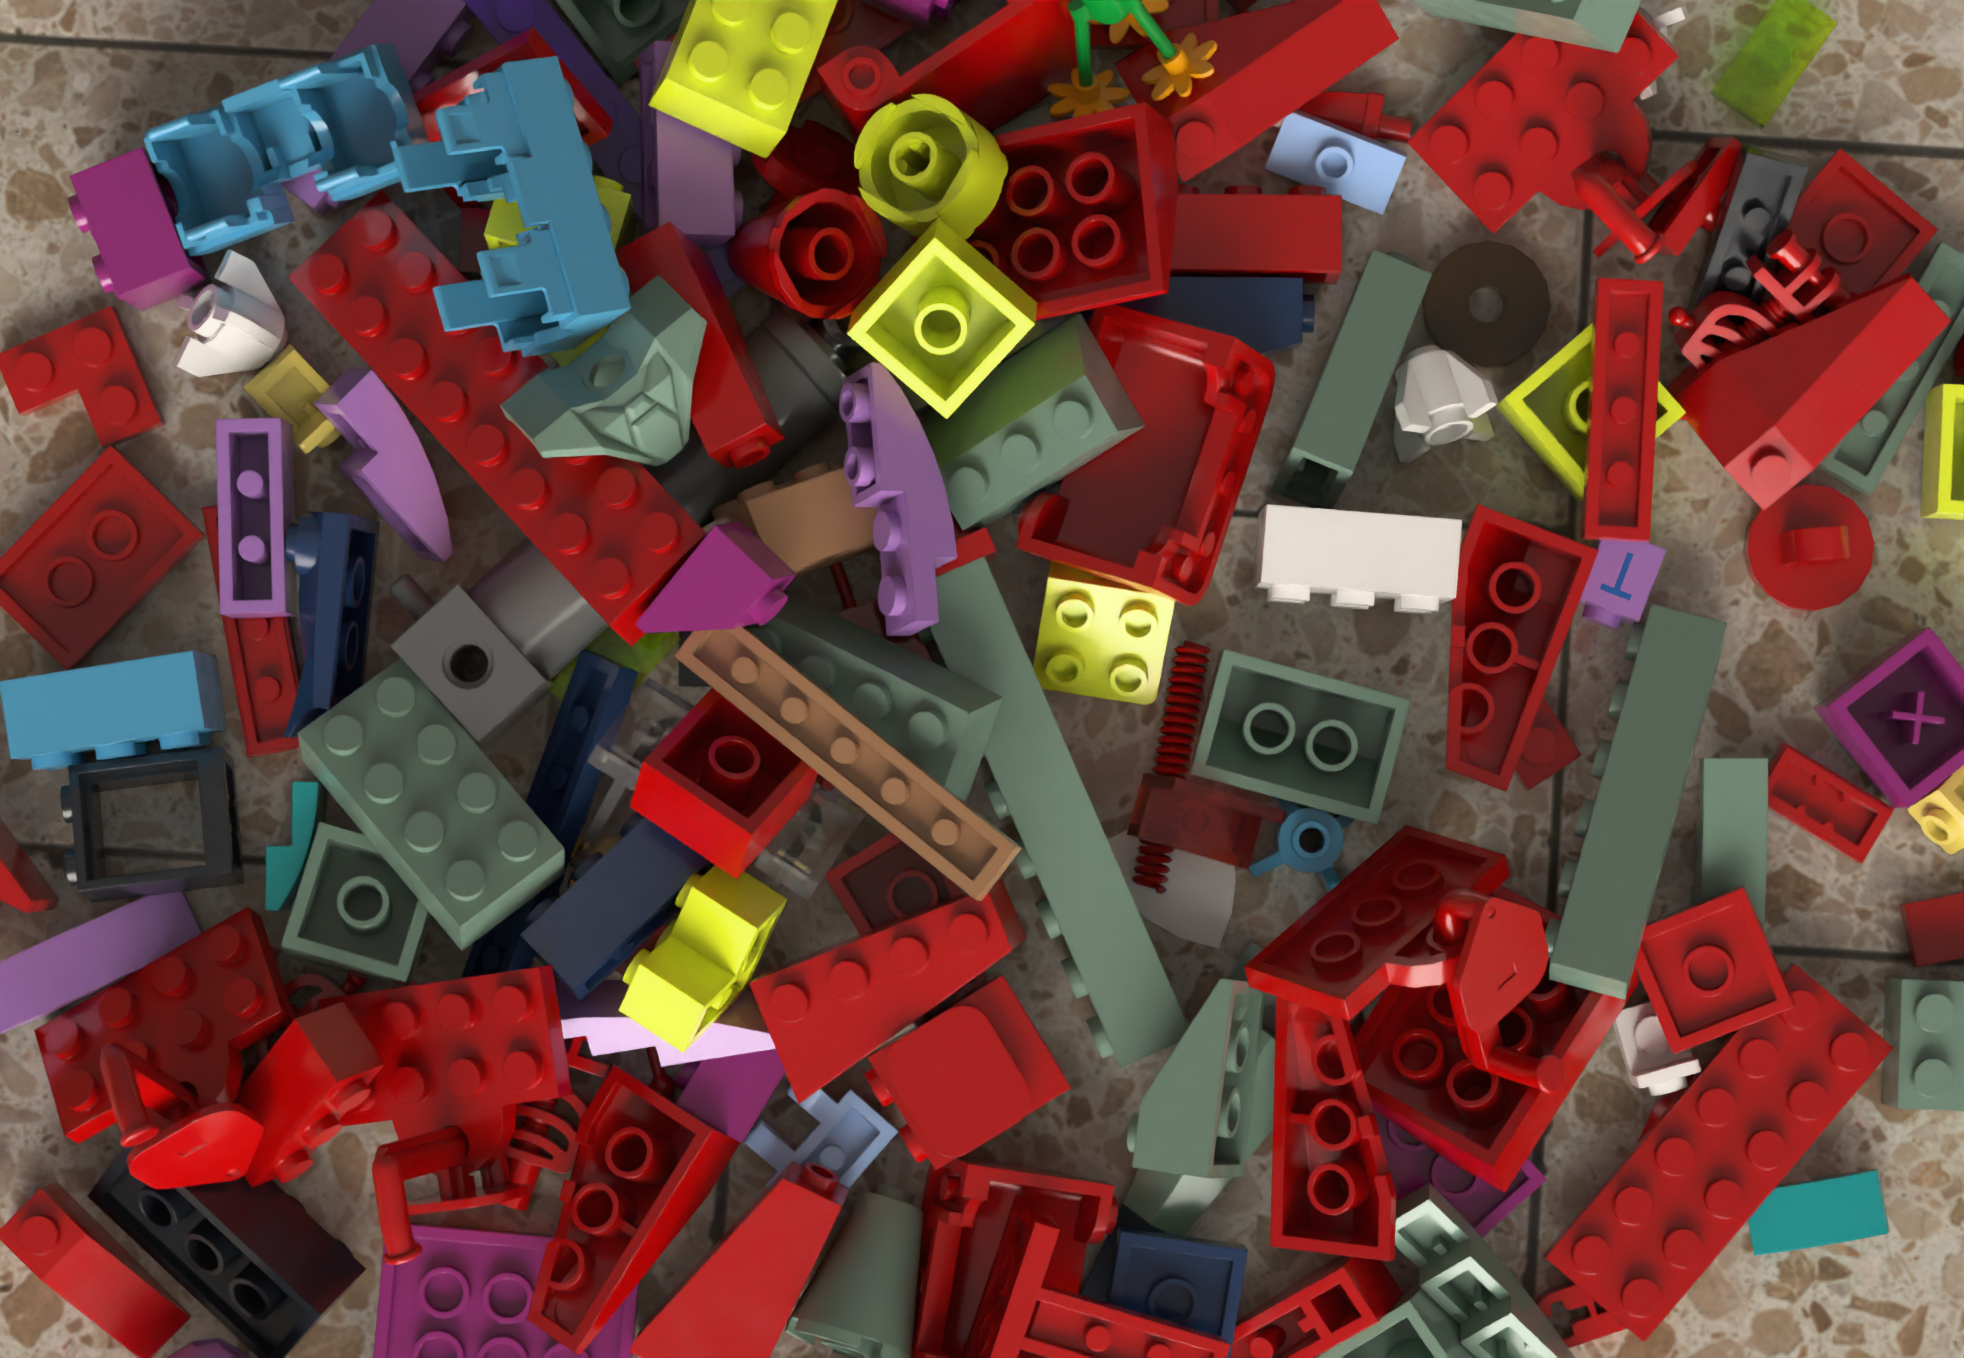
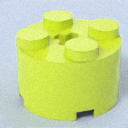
M925 93L911 95L914 99L897 105L891 102L882 107L864 126L854 151V167L859 170L861 188H858L862 198L874 211L917 238H920L939 217L964 240L968 239L973 234L975 228L988 217L995 207L1002 190L1003 181L1008 172V161L1001 152L995 138L984 126L948 100L936 95Z

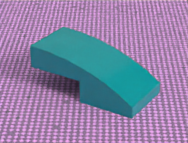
M292 782V846H266L265 911L289 909L296 898L319 823H324L327 789L321 782Z
M1879 1169L1818 1176L1810 1181L1777 1185L1748 1219L1754 1256L1848 1242L1884 1235L1890 1232Z

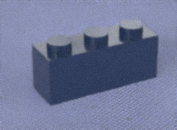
M638 812L623 825L619 832L622 839L604 856L601 852L592 854L577 868L572 876V880L575 883L557 900L553 896L548 897L530 912L524 922L528 928L520 934L527 948L543 965L552 964L554 976L580 1002L587 998L680 909L675 905V901L689 877L695 872L704 876L715 865Z

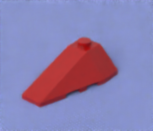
M1292 0L1290 3L1252 12L1244 11L1228 15L1227 18L1193 26L1186 25L1164 32L1172 44L1177 43L1180 45L1189 33H1193L1197 37V46L1211 40L1217 43L1216 51L1206 60L1213 65V74L1205 78L1191 77L1192 90L1188 97H1181L1174 89L1162 100L1154 101L1152 99L1151 93L1156 84H1147L1142 80V76L1146 72L1162 65L1157 57L1158 48L1152 40L1114 64L1135 102H1146L1172 123L1177 172L1185 183L1252 141L1397 41L1399 37L1377 0Z
M1907 273L1837 303L1834 311L1798 326L1796 322L1779 328L1775 330L1776 336L1744 350H1741L1738 346L1719 354L1671 395L1685 410L1686 413L1683 417L1723 468L1764 511L1822 462L1951 320L1911 274Z
M1480 504L1476 505L1460 547L1456 598L1452 599L1445 769L1507 792L1599 550Z
M1276 996L1270 1247L1392 1261L1395 1259L1396 1192L1349 1021Z
M616 1065L612 1067L580 1119L575 1137V1142L580 1144L570 1180L564 1179L559 1196V1201L564 1203L554 1240L546 1245L527 1315L529 1322L579 1355L582 1354L705 1201L740 1145V1142L677 1105L676 1102L678 1100Z

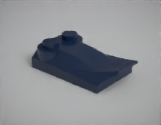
M306 511L302 514L299 523H291L289 525L285 542V554L287 561L295 562L296 571L300 575L299 624L305 662L292 713L283 737L298 738L300 730L364 684L380 528L379 521L350 514Z

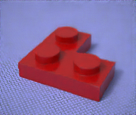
M113 306L104 308L0 353V371L16 409L22 416L29 415L79 393L101 446L105 449L110 445H119L166 425L119 313Z

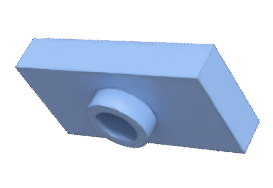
M1297 109L1284 118L1264 169L1304 185L1324 187L1327 194L1342 195V199L1383 215L1407 157V152Z

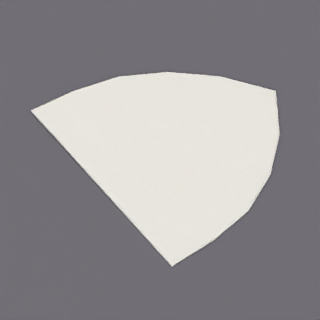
M1206 788L1185 799L1183 802L1175 804L1181 808V812L1169 813L1178 816L1180 821L1168 823L1176 826L1178 831L1176 833H1166L1175 837L1176 841L1174 843H1164L1172 846L1174 849L1172 853H1163L1170 856L1173 861L1161 863L1167 865L1171 871L1159 873L1167 876L1169 881L1157 883L1165 886L1166 892L1156 893L1155 889L1136 884L1131 880L1136 875L1144 876L1135 873L1133 868L1138 865L1145 866L1137 863L1135 858L1140 855L1147 856L1139 853L1137 848L1142 845L1149 846L1141 843L1138 839L1141 836L1147 835L1140 828L1149 824L1143 821L1110 838L1108 842L1137 909L1146 919L1183 940L1219 948L1232 914L1236 875L1231 841L1222 817Z

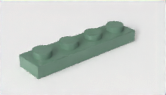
M1943 242L1935 246L1916 281L1949 317L1951 322L1817 466L1818 469L1866 496L1872 494L1964 333V254Z

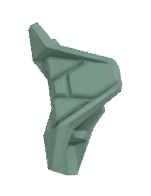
M657 275L629 298L631 308L612 321L606 333L571 363L556 369L547 368L500 405L506 418L523 432L543 458L609 455L659 466L672 459L688 442L692 386L707 321L661 276Z

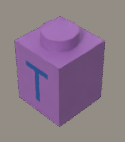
M1593 540L1591 547L1599 551L1578 604L1585 607L1581 617L1612 630H1618L1621 622L1626 624L1639 622L1666 549L1648 542Z

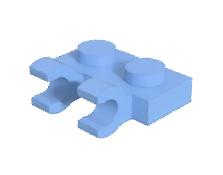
M790 1085L787 1088V1094L798 1103ZM822 1087L799 1104L819 1122L795 1149L762 1118L751 1129L744 1142L776 1169L774 1174L765 1183L766 1187L776 1179L791 1161H794L803 1166L806 1162L822 1165L836 1173L840 1178L839 1183L849 1188L898 1133V1128L851 1087L846 1090L838 1101Z

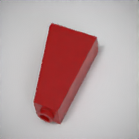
M669 221L616 250L617 261L627 275L629 287L633 295L659 275L707 321L693 380L690 417L710 457L726 469L733 466L735 468L748 467L764 459L770 453L769 447L785 438L709 255Z
M791 1161L645 1320L629 1352L640 1358H770L850 1188L840 1184L839 1176L822 1165L806 1162L803 1166Z

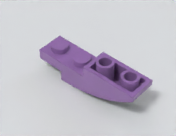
M871 362L843 380V388L839 397V411L841 418L846 422L848 451L844 460V475L847 483L851 486L853 507L877 509V515L873 524V541L877 550L880 551L882 580L878 588V605L881 613L885 615L886 636H911L939 622L935 569L958 558L954 526L943 479L934 452L917 415L888 369L882 363Z

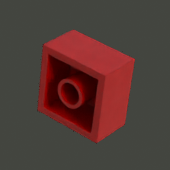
M712 687L643 760L630 807L737 879L809 799L818 772Z

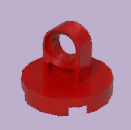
M806 119L801 129L793 126L788 127L786 134L767 159L750 152L754 167L766 182L777 190L767 210L815 188H834L863 199L858 188H861L859 170L854 167V151L856 146L840 133L816 121Z
M1805 484L1791 488L1766 510L1763 511L1761 507L1759 508L1757 514L1751 519L1746 528L1743 555L1749 577L1756 586H1760L1768 597L1775 600V603L1785 609L1813 612L1839 605L1860 589L1872 568L1875 543L1869 521L1854 500L1832 487Z

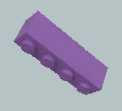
M373 0L329 61L374 43H394L413 94L436 81V77L431 73L445 54L454 57L464 47L474 29L469 24L474 14L463 0ZM321 168L282 183L286 190L323 217L331 207L340 210L349 201H332L328 191H318L313 175L322 172Z

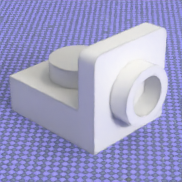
M1650 1000L1623 1007L1613 1025L1630 1085L1639 1089L1649 1087L1651 1096L1662 1095L1688 1087L1686 1076L1701 1072L1699 1061L1697 1058L1692 1057L1690 1048L1673 1055Z

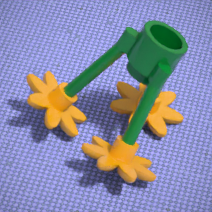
M1072 0L1068 4V9L1074 20L1078 68H1073L1071 71L1072 85L1062 83L1048 85L1047 89L1050 95L1060 100L1050 108V116L1061 118L1074 114V117L1092 114L1093 112L1110 110L1115 108L1112 104H1119L1130 97L1128 89L1110 87L1114 79L1112 70H1105L1097 76L1093 74L1089 23L1093 25L1111 24L1109 38L1113 44L1119 43L1125 37L1129 25L1142 37H1149L1158 48L1157 57L1162 65L1146 72L1142 76V80L1147 84H1156L1151 93L1154 101L1164 99L1174 89L1181 97H1188L1192 90L1191 77L1205 78L1212 75L1214 67L1206 60L1216 51L1217 43L1211 40L1197 46V37L1195 34L1189 33L1180 45L1177 43L1172 44L1151 16V14L1166 11L1169 8L1167 0Z

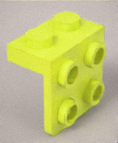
M1050 560L1033 662V669L1041 688L1141 705L1153 703L1158 694L1175 602Z

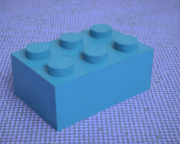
M192 650L0 681L10 758L31 760L32 770L46 769L47 771L68 769V765L84 764V754L96 752L97 760H117L147 756V744L160 742L161 750L173 749V751L205 747L212 745L210 733L228 731L216 655Z

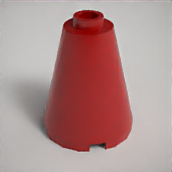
M815 188L803 192L742 223L739 229H735V236L729 239L727 257L732 271L738 278L802 315L823 320L841 319L851 315L852 311L882 280L877 278L880 271L881 258L887 259L888 243L881 220L863 199L834 188Z

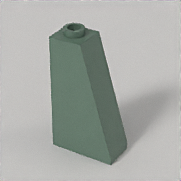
M1372 250L1356 283L1271 491L1311 508L1333 509L1354 472L1432 276V273L1420 269L1411 258L1399 253L1388 252L1384 254L1377 250Z

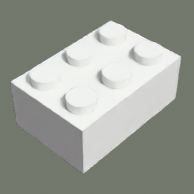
M1267 504L1258 513L1253 589L1267 590L1266 601L1272 603L1305 604V601H1310V594L1331 595L1330 607L1368 609V606H1374L1375 599L1394 600V612L1432 614V611H1439V604L1456 598L1462 520Z

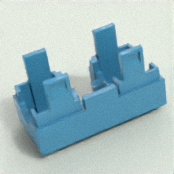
M374 43L326 63H316L221 100V104L201 112L186 114L150 128L147 133H144L145 138H143L152 163H155L158 173L162 174L169 181L176 195L178 215L175 217L177 222L175 226L184 249H187L189 256L211 254L295 222L282 186L283 182L321 168L322 172L313 175L318 191H328L332 201L352 200L401 181L392 152L393 148L430 142L394 43Z
M558 57L505 62L493 73L482 74L472 83L474 90L484 88L485 91L467 95L456 106H449L435 111V118L442 141L399 146L393 148L392 152L405 193L452 186L457 190L458 197H463L464 202L472 200L483 202L504 198L506 203L517 201L524 227H536L516 234L519 246L478 252L476 255L481 269V280L433 288L445 332L494 325L497 328L503 352L521 350L522 356L527 357L575 349L628 311L631 305L628 298L629 281L625 271L618 264L610 237L611 222L609 213L599 200L592 176L591 152L587 144L582 141L573 111V91L569 82L563 77Z

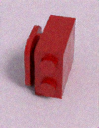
M1003 973L871 1052L867 1058L873 1068L864 1073L870 1087L883 1107L895 1102L907 1122L905 1126L898 1129V1132L916 1162L920 1163L928 1158L935 1170H938L957 1157L971 1152L1017 1124L1026 1115L1071 1089L1070 1083Z

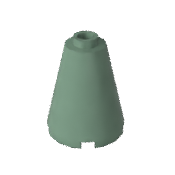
M878 1184L876 1193L862 1192L789 1316L784 1330L786 1333L811 1345H814L816 1337L823 1338L821 1343L833 1348V1353L848 1358H912L923 1211L912 1205L915 1198L914 1194L885 1184Z

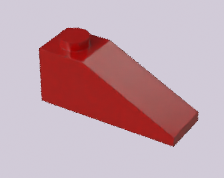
M58 1182L40 1188L0 1229V1240L43 1283L137 1358H152L192 1317Z
M1340 1255L1318 1267L1236 1321L1230 1358H1314L1378 1323L1403 1295V1292L1382 1260Z

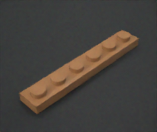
M746 626L734 629L693 631L675 654V658L975 900H983L1022 849V847Z

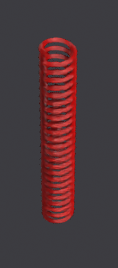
M1187 640L1183 642L1184 646H1177L1173 649L1176 654L1181 655L1172 658V661L1179 666L1170 668V671L1177 676L1168 678L1169 682L1176 686L1166 688L1168 693L1174 696L1164 698L1166 703L1172 706H1165L1163 708V711L1168 715L1161 718V721L1166 725L1160 727L1159 730L1165 735L1157 738L1158 742L1163 745L1155 748L1157 753L1161 755L1153 758L1155 763L1159 765L1151 768L1158 775L1150 778V781L1156 785L1148 788L1149 792L1154 795L1146 798L1147 802L1153 805L1144 808L1146 813L1151 815L1142 818L1144 823L1149 825L1140 828L1147 835L1138 838L1141 843L1149 846L1142 845L1137 848L1139 853L1147 856H1137L1135 858L1136 862L1145 866L1138 865L1133 870L1135 873L1144 876L1136 875L1131 878L1136 884L1155 889L1156 893L1167 891L1165 886L1157 883L1169 881L1167 876L1159 873L1171 871L1167 865L1161 863L1173 861L1170 856L1163 853H1172L1174 849L1172 846L1164 843H1174L1176 841L1175 837L1166 833H1176L1178 829L1176 826L1168 823L1180 821L1178 816L1169 813H1179L1182 811L1179 806L1171 803H1181L1184 801L1181 796L1173 793H1183L1186 791L1183 786L1174 784L1187 781L1185 776L1176 773H1187L1189 771L1187 766L1178 763H1189L1191 761L1188 756L1179 753H1191L1193 751L1190 746L1181 743H1192L1195 741L1192 736L1182 733H1194L1197 731L1194 726L1184 723L1198 722L1195 716L1186 713L1195 714L1200 712V709L1187 703L1199 704L1202 701L1199 696L1189 693L1200 694L1204 691L1202 687L1190 683L1202 684L1206 681L1204 677L1192 673H1206L1207 669L1204 666L1194 663L1206 664L1209 662V659L1206 656L1195 653L1208 654L1211 652L1209 647Z

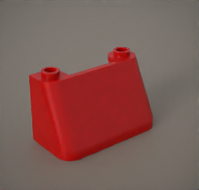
M1005 0L1006 4L999 11L901 76L881 51L869 46L852 47L817 69L822 96L855 145L864 126L879 109L891 102L897 105L914 99L911 95L924 93L948 100L984 126L989 132H993L996 128L1012 121L1050 95L1047 89L1048 85L1053 83L1067 84L1071 81L1072 69L1078 68L1074 20L1068 9V4L1072 0Z
M1114 304L1095 308L1093 316L1086 323L1145 426L1064 477L1057 494L1042 492L1034 501L1027 502L1018 520L1019 538L1016 547L1027 553L1174 602L1194 606L1202 599L1210 584L1272 398L1275 384L1274 365L1268 358L1234 336Z
M965 1155L957 1157L938 1170H935L932 1163H930L921 1205L923 1223L912 1358L962 1357L1016 1194L1040 1201L1060 1229L1043 1284L1079 1294L1087 1244H1099L1104 1234H1111L1117 1222L1118 1201L1113 1196L1115 1185L1101 1180ZM1036 1300L1026 1333L1028 1332L1038 1300ZM1020 1350L1017 1358L1047 1357Z

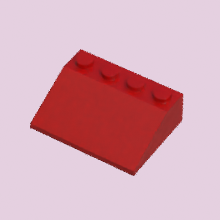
M1141 102L993 136L1001 152L1006 156L1008 172L1003 181L1002 190L995 207L965 241L1037 302L1036 320L1168 293L1178 196V175L1171 122L1146 102ZM912 235V241L914 244L919 238Z
M1502 885L1489 895L1538 911L1542 918L1544 932H1546L1550 918L1562 921L1561 916ZM1548 958L1544 975L1539 984L1498 1022L1503 1047L1537 1058L1553 1054L1561 1059L1566 1070V1078L1562 1088L1554 1094H1546L1539 1088L1523 1085L1479 1070L1473 1066L1461 1047L1446 983L1415 988L1390 984L1354 1038L1372 1108L1451 1163L1497 1189L1506 1192L1639 984L1640 980L1635 967L1626 999L1623 1000L1550 980L1549 968L1551 959Z

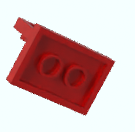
M1015 1195L961 1358H1017L1020 1350L1047 1358H1227L1231 1344L1226 1338L1043 1284L1060 1229L1040 1201ZM1036 1300H1038L1028 1332L1026 1333Z

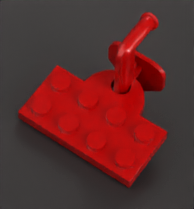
M1639 8L1619 53L1517 33L1407 141L1410 147L1493 234L1498 232L1535 195L1542 192L1558 205L1583 211L1591 209L1612 231L1592 251L1598 258H1601L1621 241L1634 254L1633 260L1637 264H1643L1651 259L1665 241V235L1662 232L1654 233L1642 220L1656 209L1698 167L1691 159L1661 186L1647 172L1653 149V141L1649 120L1636 98L1663 74L1682 53Z
M1405 825L1244 966L1249 987L1347 1021L1355 1017L1390 984L1415 988L1446 983L1461 1047L1473 1066L1502 1078L1539 1088L1546 1094L1558 1092L1565 1082L1566 1070L1564 1063L1559 1057L1551 1054L1537 1058L1503 1047L1498 1022L1539 984L1548 961V946L1540 913L1534 909L1489 896L1511 876L1505 854Z
M247 906L40 1026L34 1032L64 1136L79 1144L117 1122L122 1133L120 1139L121 1146H136L127 1156L130 1174L154 1189H170L233 1181L247 1173L264 1133V1126L260 1117L243 1106L233 1103L237 1097L243 1075L241 1050L292 1022L295 1018L262 918Z
M552 964L318 999L319 1010L344 1002L385 1062L383 1068L368 1085L371 1090L369 1096L359 1105L347 1111L339 1122L344 1127L392 1120L398 1137L397 1141L382 1144L378 1147L372 1163L378 1215L386 1249L383 1259L386 1264H403L415 1259L422 1252L421 1244L414 1241L410 1215L487 1206L530 1194L528 1184L510 1181L505 1154L516 1128V1104L572 1095ZM480 1170L482 1186L476 1187L474 1175L469 1176V1174ZM430 1173L437 1175L440 1194L407 1201L404 1186L405 1180Z

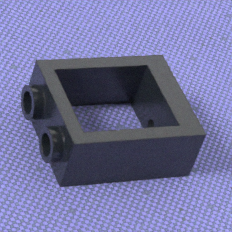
M223 747L68 765L69 785L61 787L60 800L65 822L67 824L72 823L74 847L67 848L65 852L66 873L69 884L77 886V891L93 903L245 884L234 759ZM199 780L206 865L106 877L100 792Z

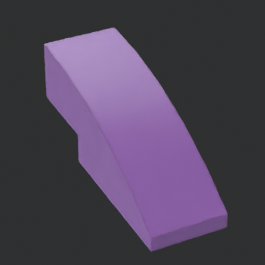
M348 368L313 403L355 449L338 468L420 559L445 563L453 554L447 515L435 474L419 437L396 399L372 369Z

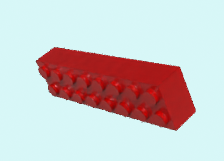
M381 189L297 267L288 278L604 621L632 647L646 634L635 623L707 536V533L639 462L609 455L543 458L534 444L523 432L506 418L500 405L537 374L550 367L538 355L523 357L521 350L503 352L498 331L494 325L450 332L444 331L433 288L468 282V280Z

